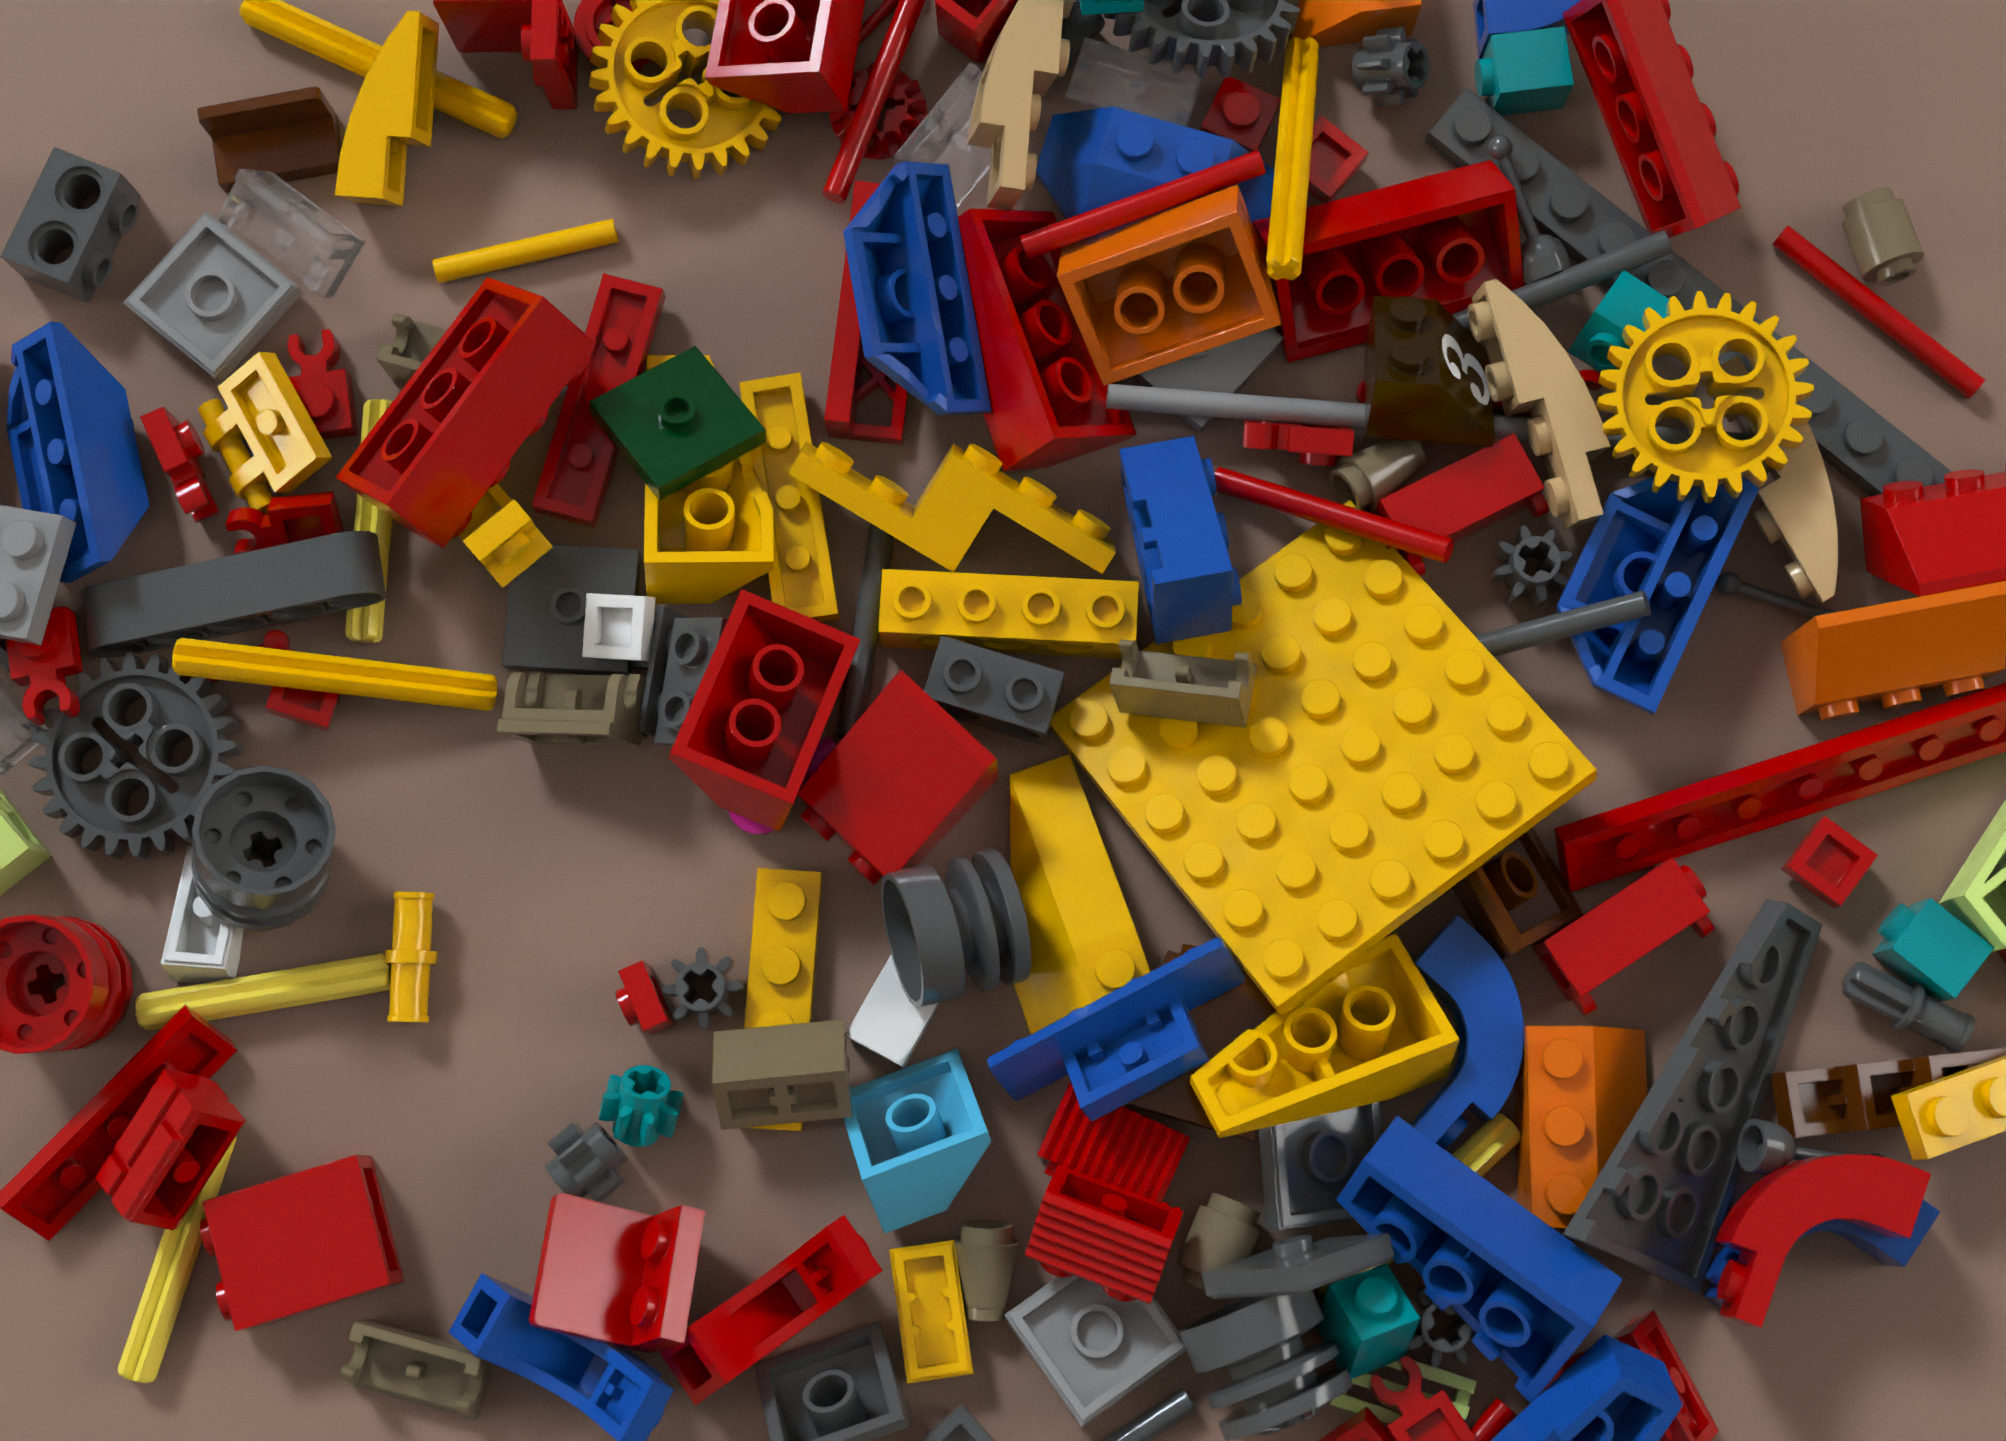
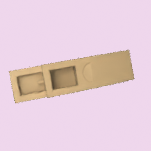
M1018 0L989 54L978 84L971 112L967 145L991 148L988 208L1012 210L1023 192H1030L1032 190L1036 176L1037 156L1035 153H1028L1029 132H1035L1041 113V97L1046 95L1056 77H1064L1070 55V41L1061 38L1063 18L1068 19L1073 0Z
M1497 279L1486 281L1472 297L1473 304L1468 306V319L1474 338L1477 342L1484 340L1490 364L1485 367V377L1491 398L1494 402L1502 401L1506 417L1530 411L1532 418L1527 420L1529 443L1536 456L1543 455L1549 479L1544 482L1546 502L1551 514L1554 517H1561L1564 531L1589 525L1604 514L1588 461L1596 458L1610 447L1607 434L1603 433L1601 428L1603 423L1583 378L1566 350L1546 324L1522 299Z
M1739 355L1720 365L1731 376L1740 377L1749 374ZM1758 389L1746 390L1743 393L1733 395L1746 396L1753 399H1761L1763 397ZM1732 414L1725 417L1728 423L1738 418L1750 439L1755 436L1754 424L1746 416ZM1807 423L1803 425H1790L1804 438L1797 449L1779 446L1788 459L1787 464L1781 471L1763 463L1766 474L1770 472L1775 481L1758 490L1755 498L1760 507L1751 513L1768 543L1771 545L1780 540L1793 562L1785 565L1784 569L1797 593L1802 599L1813 595L1820 607L1835 596L1838 570V528L1833 494L1824 460L1811 427Z

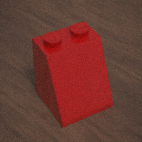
M900 670L798 791L800 800L807 807L800 817L826 842L836 834L854 852L846 859L847 862L871 885L875 886L887 873L915 867L999 779L997 758L906 673Z

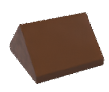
M1533 827L1452 887L1477 932L1492 946L1501 960L1583 915Z

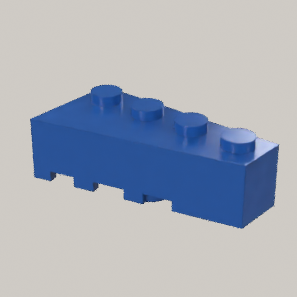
M1396 1116L1365 1156L1336 1199L1368 1234L1389 1233L1394 1257L1391 1258L1397 1264L1409 1262L1423 1277L1426 1286L1424 1293L1441 1310L1451 1306L1476 1332L1471 1342L1490 1361L1498 1356L1519 1377L1514 1387L1530 1403L1539 1396L1591 1332L1623 1280L1399 1116Z
M1604 1334L1491 1441H1659L1683 1404L1664 1362Z

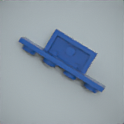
M1214 938L1201 946L1191 948L1182 956L1144 976L1132 979L1125 986L1085 1007L1073 1010L1066 1017L1026 1038L1016 1040L1007 1048L988 1057L987 1063L990 1072L1014 1100H1021L1069 1075L1080 1108L1092 1122L1209 1061L1189 1011L1243 984L1246 978L1221 938Z

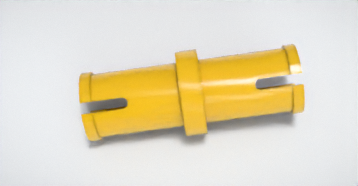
M393 892V899L395 900L392 950H385L384 962L391 963L388 1022H429L427 1014L430 964H437L438 951H431L432 906L435 893Z

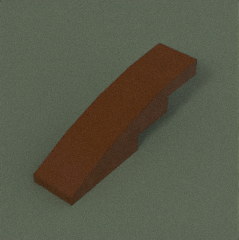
M2006 1048L1772 1073L1770 1075L1778 1125L1785 1127L1793 1138L1899 1127L1901 1125L1891 1099L1892 1095L2005 1056Z

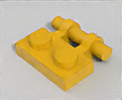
M258 352L217 387L228 409L225 410L220 399H212L203 403L198 408V412L206 425L203 434L213 452H220L232 473L229 482L239 499H246L250 508L257 509L263 514H268V505L273 497L268 489L270 485L275 493H291L333 457L276 354ZM244 439H246L249 447L251 448L254 454L253 457L250 456L246 446L244 445Z

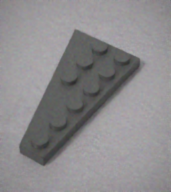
M1770 899L1765 900L1563 1235L1674 1286L1699 1294L1716 1245L1715 1239L1724 1221L1741 1170L1737 1157L1739 1133L1747 1121L1758 1119L1771 1080L1770 1074L1774 1071L1822 928L1821 923L1789 903Z

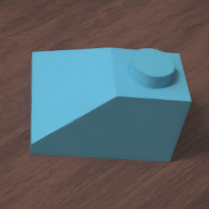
M958 1048L851 1088L852 1117L843 1119L862 1182L884 1234L946 1211L991 1143Z

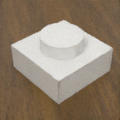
M586 593L582 657L649 662L653 642L656 598Z

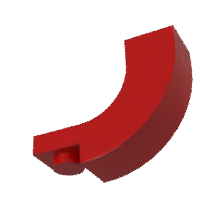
M1844 1154L1798 1160L1767 1174L1739 1198L1722 1223L1715 1242L1740 1251L1737 1262L1730 1260L1726 1264L1718 1283L1717 1298L1723 1300L1719 1315L1743 1325L1762 1328L1783 1263L1790 1248L1803 1233L1817 1224L1840 1219L1889 1238H1910L1931 1173L1886 1157Z
M844 1214L760 1278L688 1326L685 1343L660 1350L659 1353L693 1404L697 1406L855 1293L883 1270L871 1254L867 1242L855 1231Z

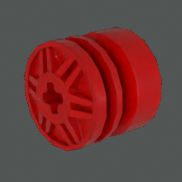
M31 914L10 916L0 920V1050L13 1054L85 1049L106 1038L124 1018L133 993L132 965L121 942L101 924L78 917ZM61 974H63L65 985L56 989V994H54L51 983L61 979Z

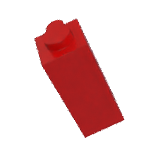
M1513 433L1493 443V447L1487 446L1380 499L1373 514L1452 538L1454 543L1526 507H1528L1530 513L1535 518L1548 513L1549 508L1542 494L1545 487L1516 434ZM1385 545L1387 549L1392 548L1391 546ZM1395 548L1420 576L1426 574L1422 561L1426 557Z
M1672 857L1532 947V949L1568 1002L1573 1001L1579 1011L1584 1016H1587L1597 1009L1595 1001L1589 994L1591 990L1690 925L1701 938H1705L1714 932L1715 929L1711 920L1706 915L1711 911L1703 901L1707 897V893L1702 882L1687 865L1679 867Z

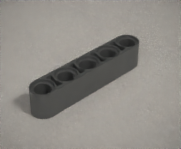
M346 531L99 583L88 586L81 591L87 651L90 656L103 658L122 657L127 652L139 654L172 647L177 639L180 638L206 640L379 603L386 598L378 536L370 531Z

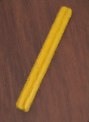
M244 0L240 5L239 14L247 25L363 77H366L382 48L381 45L281 0ZM436 70L434 109L498 138H507L510 135L518 118V113L515 111L513 104Z
M1296 36L1291 38L1287 42L1285 50L1266 256L1267 274L1274 280L1286 278L1292 281L1301 274L1319 64V44L1310 36L1305 40Z
M188 638L177 639L172 655L173 671L183 676L485 711L494 708L497 696L498 681L497 677L492 674Z

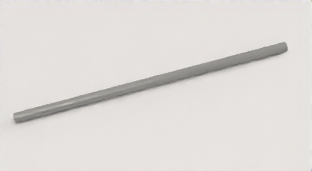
M1108 384L1106 409L1365 429L1364 403ZM1493 414L1494 439H1503L1515 433L1519 441L1529 442L1527 420L1532 417L1518 415L1506 417L1505 414ZM1655 426L1659 437L1667 443L1680 444L1690 438L1688 429ZM1726 432L1728 436L1735 440L1744 441L1750 439L1747 433ZM1621 434L1607 436L1610 443L1609 448H1615L1622 439Z

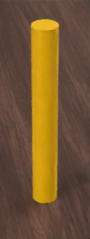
M612 218L436 258L432 262L438 283H444L619 243L614 219Z

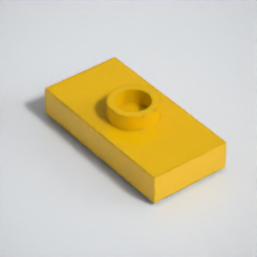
M955 1240L889 1249L907 1384L974 1373L954 1244Z

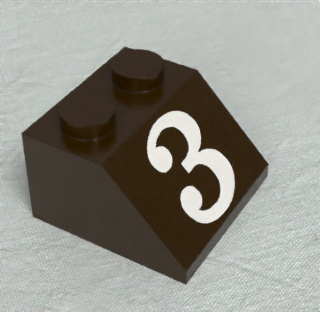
M1374 295L1364 350L1365 437L1493 447L1495 438L1493 400L1485 377V367L1490 364L1487 350L1437 300L1417 299L1409 296L1388 297Z

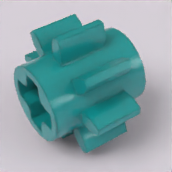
M638 1065L626 1070L622 1077L614 1074L609 1076L607 1090L603 1094L598 1117L602 1121H613L612 1131L615 1139L630 1146L644 1147L656 1142L660 1134L668 1138L673 1136L677 1118L680 1115L684 1093L670 1091L671 1081L668 1074L653 1066Z

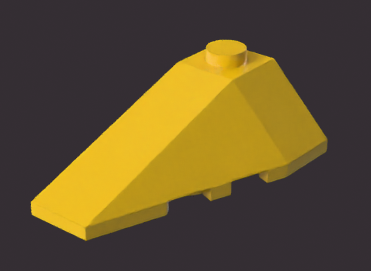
M647 355V371L676 355ZM704 355V356L706 357V359H707V360L711 363V365L714 367V365H713V363H712V361H711L710 356H709V355ZM750 452L660 501L645 483L644 571L647 597L656 598L655 604H711L774 569L773 507L767 492H763Z
M1070 754L1010 774V869L1023 901L1031 943L1029 978L1021 983L1014 984L1029 1031L1033 1034L1066 1017L1073 1010L1085 1007L1125 986L1132 979L1144 976L1150 972Z
M1397 933L1380 940L1281 1015L1276 1011L1254 1030L1247 1029L1192 1074L1190 1084L1218 1137L1223 1138L1390 1100L1446 1078L1460 1039Z

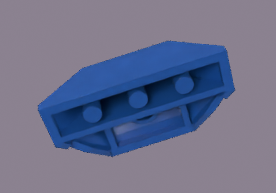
M1113 106L1053 114L1038 161L1036 175L1043 186H1046L1063 217L1068 219L1250 152L1232 139ZM1264 163L1266 174L1238 184L1252 222L1268 218L1271 213L1274 169Z
M903 161L893 167L843 231L865 359L938 415H979L992 412L949 164Z
M50 321L12 344L11 363L16 368L9 386L7 433L22 508L62 515L77 523L60 582L71 583L111 562L150 504L125 388L62 323Z
M1654 477L1610 493L1602 508L1604 514L1597 519L1556 605V610L1560 613L1644 590L1650 604L1651 615L1570 637L1592 687L1648 714L1653 715L1656 712L1759 490L1757 486L1743 477L1742 492L1738 498L1733 499L1724 485L1720 484L1717 485V490L1711 503H1705L1700 486H1692L1684 501H1678L1676 493L1677 482L1670 480L1660 491L1655 493L1652 491Z

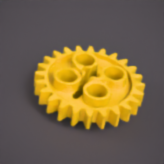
M630 0L632 11L616 4L613 7L611 16L615 26L601 24L597 38L605 46L592 48L590 62L601 69L590 73L589 87L604 90L595 98L594 110L595 112L613 111V114L607 120L605 131L607 134L617 133L622 130L626 131L627 135L622 148L625 154L641 145L646 149L643 166L649 168L661 156L667 159L666 168L668 176L673 177L680 162H687L693 178L699 179L704 162L710 161L718 175H723L727 167V155H730L743 166L747 163L750 156L747 143L761 151L765 148L769 138L764 129L776 131L782 119L778 112L774 110L776 108L743 96L730 97L724 94L720 88L710 85L705 79L711 44L696 46L691 44L683 35L685 30L695 28L705 31L712 40L719 0ZM641 58L650 59L660 66L662 73L655 77H645L633 68L632 62ZM704 69L700 83L697 85L690 77H694ZM680 71H683L688 79L677 84ZM663 93L666 94L663 96L662 101L653 106H647L644 103L645 99H652ZM674 109L686 110L695 117L697 125L691 128L677 127L668 119L667 113Z
M1697 291L1691 309L1685 311L1680 301L1675 296H1672L1668 300L1666 308L1667 317L1664 319L1650 307L1644 310L1642 320L1646 329L1645 332L1629 324L1624 327L1622 337L1630 349L1619 346L1610 347L1607 359L1620 370L1609 369L1601 371L1598 383L1614 392L1598 397L1596 407L1597 410L1615 413V416L1604 422L1601 428L1607 436L1619 434L1622 436V439L1612 452L1614 459L1630 454L1637 458L1630 472V477L1634 479L1648 469L1656 473L1652 484L1653 492L1657 493L1670 480L1677 482L1676 493L1678 501H1684L1692 486H1700L1705 503H1711L1715 496L1717 485L1723 484L1730 496L1735 499L1742 492L1743 476H1746L1758 488L1763 486L1767 480L1763 463L1781 471L1787 464L1788 459L1779 446L1797 449L1804 437L1790 425L1807 424L1812 417V411L1795 404L1798 401L1809 398L1814 391L1813 384L1795 381V377L1806 370L1809 361L1808 358L1788 359L1787 354L1797 341L1795 335L1786 336L1779 340L1772 336L1779 321L1778 316L1774 315L1760 325L1753 321L1756 312V302L1751 301L1738 314L1731 312L1732 301L1730 293H1724L1715 309L1708 308L1703 292ZM1730 351L1739 352L1750 361L1752 372L1740 377L1731 376L1721 368L1718 357ZM1664 355L1674 356L1684 364L1686 375L1673 381L1665 380L1659 377L1653 370L1652 361ZM1697 386H1706L1708 396L1716 397L1711 409H1703L1700 399L1692 397ZM1751 389H1758L1763 394L1761 399L1733 396ZM1655 395L1659 398H1676V400L1666 401L1660 405H1648L1645 398ZM1732 414L1746 416L1754 424L1755 436L1744 441L1733 439L1724 431L1722 419ZM1665 418H1677L1688 427L1690 438L1680 444L1667 443L1657 434L1655 424Z

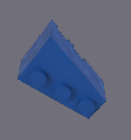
M1194 436L1119 449L1121 484L1156 644L1231 631L1232 606L1242 605V595L1237 570L1235 567H1232L1227 551L1229 549V539L1223 512L1216 513L1212 496L1216 495V482L1211 459L1200 458Z

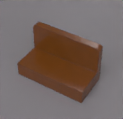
M309 87L197 109L199 123L212 138L218 184L225 193L338 172L342 148L338 119L335 111L319 87Z

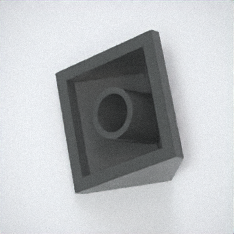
M880 1321L755 1364L770 1441H870L907 1428L912 1421Z

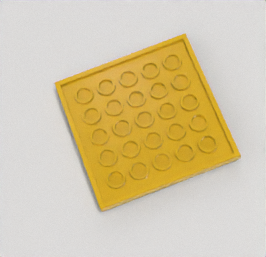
M1351 500L1343 504L1352 508L1356 507ZM1318 523L1239 580L1242 605L1232 606L1231 631L1156 644L1154 641L1142 650L1234 661L1236 652L1250 653L1253 663H1256L1257 672L1246 728L1120 713L1109 685L1111 673L1057 711L1051 723L1052 732L1215 935L1223 940L1236 961L1280 1015L1597 778V769L1394 547L1387 549L1385 544Z

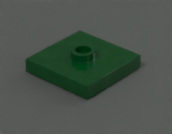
M696 345L589 401L590 415L659 501L766 443V429Z

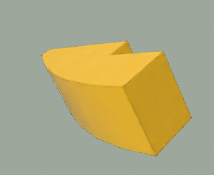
M407 11L384 42L364 79L349 117L340 152L335 196L357 204L403 207L407 145L431 147L439 23L420 11Z

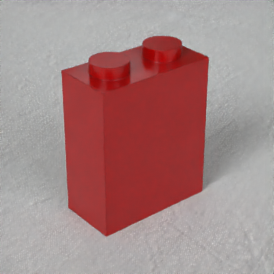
M353 1155L202 1201L206 1217L200 1220L201 1238L207 1253L211 1257L216 1256L222 1279L221 1282L216 1284L217 1303L226 1321L232 1320L234 1331L254 1329L405 1282L372 1156Z

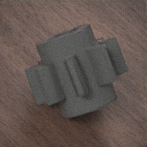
M1404 27L1377 29L1376 36L1364 37L1362 39L1364 46L1355 52L1352 61L1353 80L1362 94H1375L1377 107L1400 106L1404 104L1405 98L1417 97V88L1425 84L1429 73L1428 54L1418 39L1406 40Z
M1524 525L1516 533V547L1508 542L1500 541L1494 550L1496 556L1506 562L1503 566L1497 568L1490 578L1491 581L1495 582L1504 581L1510 590L1507 602L1512 604L1519 596H1531L1533 603L1538 608L1547 600L1546 586L1555 591L1562 592L1568 579L1565 575L1559 573L1558 570L1568 563L1573 555L1569 551L1560 552L1558 547L1552 542L1555 538L1554 530L1548 531L1544 537L1531 536L1530 530ZM1529 556L1536 558L1540 562L1534 577L1523 572Z
M699 947L696 953L697 962L688 966L675 959L671 962L679 975L676 985L662 987V993L671 997H678L682 1003L674 1012L673 1017L681 1022L694 1011L698 1014V1022L701 1029L706 1031L710 1030L712 1024L711 1015L722 1012L727 1017L733 1019L737 1016L734 1009L728 1003L732 993H741L746 990V986L737 981H729L726 974L734 965V961L727 956L721 959L715 967L709 964L710 960L707 950ZM698 975L706 980H709L714 975L717 976L712 987L718 995L711 1003L701 998L694 1003L691 1002L696 991L690 984Z
M571 1122L548 1142V1145L557 1155L545 1165V1168L564 1193L582 1198L589 1193L594 1201L602 1202L624 1183L622 1177L615 1170L627 1160V1157L615 1140L599 1123L595 1122L586 1131H583L577 1123L573 1124Z
M1419 1287L1416 1289V1295L1421 1305L1416 1309V1312L1420 1317V1321L1408 1349H1417L1422 1345L1429 1347L1427 1361L1428 1365L1437 1368L1439 1366L1443 1352H1451L1457 1361L1465 1364L1468 1362V1357L1463 1346L1468 1342L1469 1338H1474L1476 1332L1451 1306L1441 1310L1424 1293L1425 1289ZM1435 1309L1440 1313L1454 1314L1456 1320L1448 1327L1452 1335L1448 1341L1438 1336L1429 1337L1427 1330L1435 1324L1434 1318L1431 1315Z

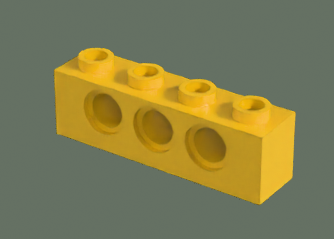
M882 569L878 633L882 647L937 650L942 635L999 653L1122 659V653L1119 650L1120 640L1136 641L1139 581Z

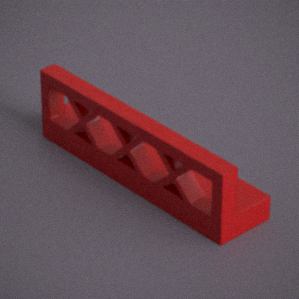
M855 181L850 222L875 192L880 183ZM846 252L824 416L827 433L832 438L902 445L909 392L898 383H896L894 392L886 382L890 377L882 371L878 372L865 359ZM863 367L871 379L860 386ZM879 387L893 404L891 427L855 423L858 402Z

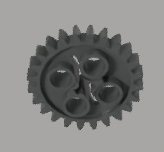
M1144 0L1143 12L1103 15L1104 18L1115 19L1113 29L1115 36L1131 34L1128 50L1135 52L1146 47L1151 50L1150 64L1155 65L1166 57L1172 60V71L1175 74H1178L1185 64L1194 65L1198 78H1204L1208 66H1216L1219 73L1224 78H1228L1233 63H1236L1243 70L1250 73L1253 71L1256 58L1270 63L1273 59L1275 48L1282 50L1286 48L1289 34H1293L1300 11L1298 8L1300 0Z
M127 652L122 670L109 659L101 658L99 665L101 677L94 678L85 671L76 674L81 687L76 692L80 701L78 717L69 718L61 711L44 708L45 719L53 724L51 731L32 733L31 739L46 746V754L30 759L29 766L47 772V777L32 786L33 791L44 796H55L42 811L45 815L55 819L66 816L59 831L71 838L83 833L81 846L96 852L105 842L106 855L121 859L129 845L133 857L140 860H148L151 843L153 842L160 852L167 855L174 854L173 835L178 834L183 839L192 842V828L197 805L214 783L236 771L227 765V758L243 753L244 747L236 742L226 740L225 736L240 727L239 721L231 716L218 717L230 702L219 693L207 696L213 685L211 680L194 677L190 680L191 676L178 675L173 671L172 667L169 670L168 660L159 654L153 653L145 667L139 656L132 652ZM145 698L147 707L142 720L135 725L127 726L125 713L128 706L137 699ZM99 719H104L121 738L140 747V754L155 767L171 777L178 784V791L171 794L154 775L135 766L134 758L98 731L96 722ZM191 738L193 743L191 757L183 765L173 767L171 752L175 744L182 739ZM100 745L103 753L102 762L95 771L84 775L81 766L84 755L92 747ZM146 785L149 791L148 804L139 814L131 816L127 807L128 799L138 787Z

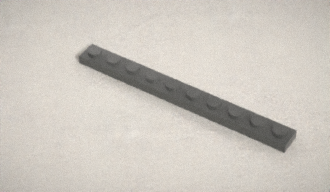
M1468 88L1465 89L1427 133L1425 142L1456 167L1461 168L1492 160L1501 172L1502 169L1499 161L1489 155L1488 144L1495 136L1504 135L1508 137L1513 144V151L1510 157L1539 233L1550 235L1560 240L1568 256L1578 264L1651 235L1650 232ZM1674 251L1672 254L1627 271L1668 299L1675 296L1685 311L1691 309L1697 291L1703 292L1708 308L1715 309L1724 293H1726ZM1620 274L1604 280L1602 283L1611 288ZM1731 297V312L1740 314L1744 307ZM1754 315L1753 321L1759 325L1763 322ZM1775 331L1773 332L1772 336H1773L1776 340H1779V339L1782 338V337H1781L1779 334H1777ZM1794 346L1787 354L1789 360L1808 358ZM1730 351L1718 357L1719 364L1722 365L1739 355L1748 372H1752L1750 361L1739 352ZM1808 358V367L1802 374L1795 377V381L1813 384L1814 391L1809 398L1797 403L1812 411V417L1808 424L1811 427L1824 460L1869 496L1883 494V486L1894 482L1920 481L1923 483V487L1944 483V475L1952 471Z

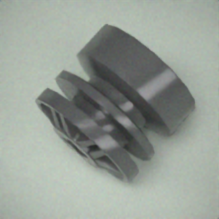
M262 765L236 770L211 786L197 805L192 828L193 850L191 869L196 892L212 914L234 927L263 932L290 926L314 909L327 888L336 833L331 806L316 785L292 770ZM260 853L265 861L273 860V865L264 867L259 859L251 860V855Z
M994 848L979 851L972 856V862L963 855L953 857L947 864L946 887L936 869L929 864L890 872L883 877L881 900L887 941L901 986L909 1001L916 1008L957 999L962 996L965 986V969L974 985L982 992L997 987L998 980L1009 986L1021 983L1029 978L1031 943L1026 912L1012 871L1000 852Z
M1312 1290L1295 1295L1246 1297L1208 1314L1179 1330L1196 1374L1227 1368L1231 1376V1380L1221 1385L1208 1396L1211 1409L1221 1408L1240 1401L1243 1404L1242 1408L1219 1421V1427L1225 1441L1236 1440L1249 1435H1268L1289 1428L1318 1414L1332 1399L1354 1386L1346 1367L1336 1368L1320 1374H1316L1314 1370L1340 1353L1335 1342H1325L1304 1347L1300 1336L1317 1326L1324 1319Z

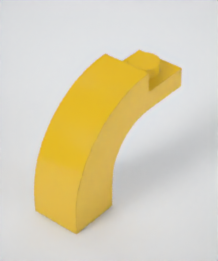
M499 484L486 491L472 510L470 523L459 535L502 588H505L553 548L515 499L512 500Z

